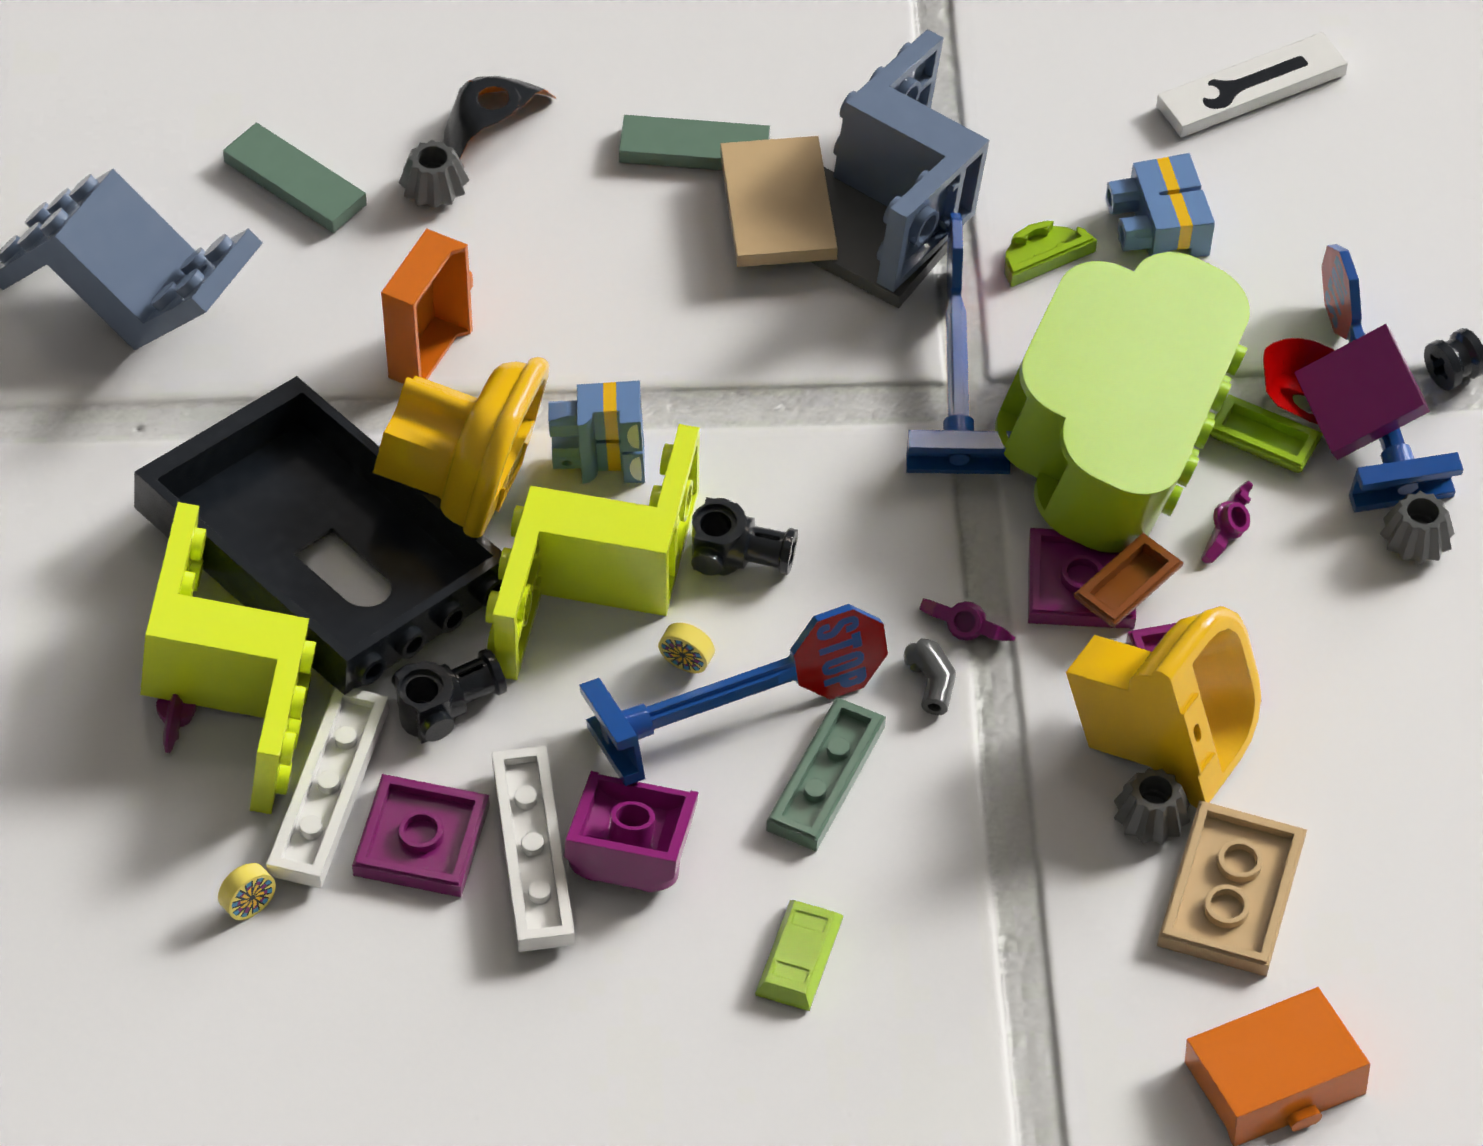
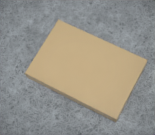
M819 136L720 143V156L737 267L837 260L838 248Z
M1199 800L1159 933L1157 946L1267 977L1307 829Z

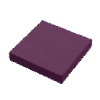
M1387 324L1374 329L1294 372L1329 449L1337 460L1430 412Z
M1030 528L1028 623L1134 629L1136 608L1118 625L1111 627L1074 598V593L1119 553H1107L1088 548L1061 535L1054 529Z
M382 774L352 864L353 876L462 897L489 810V795Z

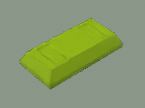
M1228 394L1220 411L1216 414L1214 418L1216 422L1210 433L1214 439L1295 473L1303 471L1323 436L1322 432Z
M790 900L755 995L810 1011L844 915L800 901Z

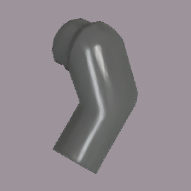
M921 638L917 643H910L905 648L904 662L906 665H910V670L913 672L923 671L927 678L921 703L923 710L933 715H943L948 711L956 672L937 642Z

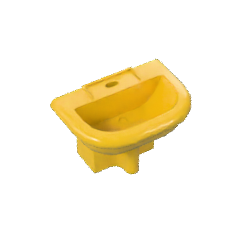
M542 357L531 358L528 363L518 361L503 363L493 370L478 398L416 375L413 379L407 377L403 384L395 412L383 433L373 473L438 496L441 499L440 508L447 518L462 526L466 535L473 538L481 537L494 512H499L522 466L548 380L549 363Z
M1218 606L1203 611L1200 614L1180 619L1163 636L1152 652L1094 635L1066 671L1089 748L1149 766L1155 771L1163 768L1167 774L1175 775L1176 781L1182 785L1189 803L1195 808L1198 807L1199 800L1210 803L1238 765L1252 741L1259 720L1261 705L1260 679L1249 635L1239 614L1224 606Z

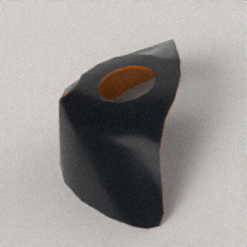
M501 76L476 77L467 81L458 91L444 131V143L446 146L452 147L460 159L469 140L482 129L515 114L535 94L546 95L554 99L556 97L541 87L517 79ZM506 91L509 95L508 103L496 110L486 109L478 102V96L485 93Z

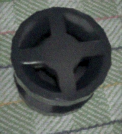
M1461 328L1453 332L1448 341L1436 340L1425 347L1424 362L1432 380L1443 390H1451L1458 387L1465 377L1475 379L1483 375V345L1474 332L1467 328Z

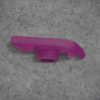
M1250 481L1240 485L1226 502L1218 504L1214 509L1213 520L1215 527L1201 556V560L1204 563H1213L1226 549L1229 540L1241 537L1248 530L1250 514L1245 505L1251 501L1249 492L1253 484Z
M922 599L919 610L946 621L949 631L959 640L968 641L976 639L982 634L993 640L1015 641L1016 637L1008 630L987 621L981 606L974 602H960L951 608L929 599Z
M173 694L170 700L158 698L156 702L157 714L165 723L163 731L165 753L172 752L176 740H179L180 727L190 723L196 712V704L183 703L177 694Z

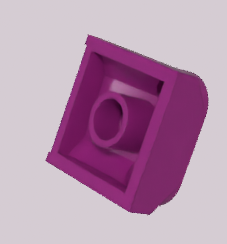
M590 771L565 840L564 857L568 860L570 868L576 874L591 881H601L636 888L646 892H657L667 889L676 883L679 876L680 859L696 809L699 792L692 790L688 792L642 782L625 786L620 778Z

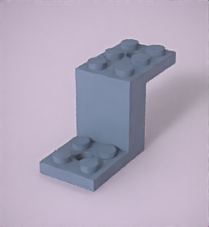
M928 29L912 43H905L897 56L888 65L878 67L872 74L869 82L857 92L852 91L847 95L840 108L839 115L843 118L841 132L833 150L834 155L837 156L833 177L887 206L883 217L884 223L887 224L885 237L877 252V260L880 261L877 283L892 292L948 240L950 213H960L962 225L975 215L990 141L931 109L944 38Z
M111 169L97 179L89 174L72 191L69 188L65 189L50 204L44 202L31 213L25 221L29 229L21 238L18 235L14 236L0 249V288L5 290L43 266L48 265L123 340L136 350L206 313L263 242L248 228L232 238L223 234L206 251L202 247L195 251L114 169Z

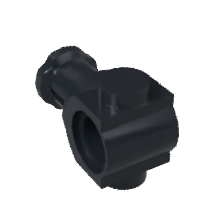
M706 497L705 503L697 508L692 516L691 565L693 570L704 575L726 576L735 572L738 568L744 569L747 563L751 562L778 568L780 574L788 575L795 557L798 529L789 528L786 532L755 526V518L746 516L738 503L725 498L714 499Z
M487 648L478 652V658L453 669H450L446 664L439 665L430 661H422L399 668L391 678V682L396 689L402 728L408 734L418 737L421 744L427 741H438L450 734L455 726V717L466 713L467 703L492 692L496 695L507 692L506 680L501 666L492 651ZM421 701H429V702L423 703V704H422V703H417V702H421Z

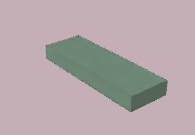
M624 115L619 147V162L722 170L720 143L769 140L770 126Z
M257 122L223 150L225 163L332 233H335L367 205L366 193Z
M836 697L768 817L766 831L817 852L885 728L886 716Z

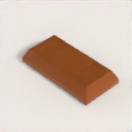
M1142 533L1076 591L1074 598L1108 625L1115 627L1177 572L1184 562L1149 536Z

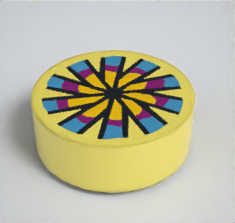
M673 623L669 625L658 643L660 653L670 664L689 673L703 672L715 654V647L708 635L699 628L687 623Z
M249 863L233 870L222 882L218 892V902L233 919H249L261 912L269 904L276 890V882L260 864Z

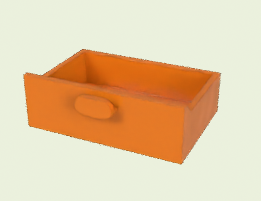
M426 228L382 290L381 298L388 378L404 384L407 377L413 379L415 375L428 380L457 337L471 334L473 331L470 292L473 287V274L469 270L468 244Z
M1319 987L1186 1040L1185 1064L1226 1126L1233 1146L1241 1145L1288 1125L1292 1131H1299L1321 1120L1322 1111L1364 1095L1367 1091L1371 1063Z

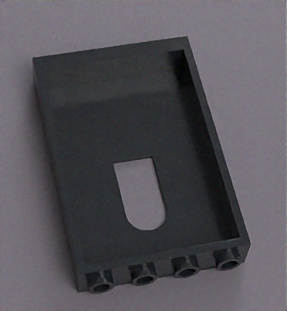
M298 376L134 472V508L168 539L177 503L181 502L199 506L197 528L207 529L201 560H204L203 570L243 606L309 618L306 640L316 642L312 668L344 695L361 685L373 683L381 676L384 670L403 658L413 657L430 640L443 632H451L456 629L464 618L481 607L487 606L490 592L492 590L500 591L502 580L498 579V568L502 551L484 535L479 538L466 535L462 526L452 522L443 514L440 508L441 499L438 496L373 473L380 446ZM334 532L389 581L392 589L391 594L384 602L375 606L363 607L354 605L345 600L295 554L328 533Z

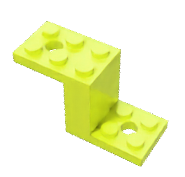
M679 424L674 444L665 443L660 461V475H665L662 486H653L649 506L530 485L525 505H516L511 522V537H515L512 548L504 547L502 550L498 568V579L502 580L500 591L492 590L490 592L485 614L486 623H492L487 649L491 650L495 655L506 679H518L541 595L667 616L699 493L700 427Z
M178 502L145 633L140 695L170 700L173 694H177L183 703L264 718L256 756L250 811L272 814L276 794L287 795L293 764L291 763L293 752L297 748L302 723L301 715L303 706L307 702L311 682V669L316 642L306 640L309 618L193 597V591L198 592L204 562L201 558L207 529L197 528L199 506Z

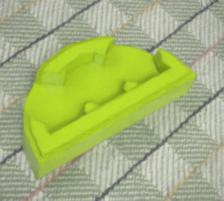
M1048 220L1030 224L1012 237L1011 244L1005 254L1004 274L1010 287H1014L1096 252L1097 239L1081 227H1077L1075 231L1068 227L1053 226L1054 221Z

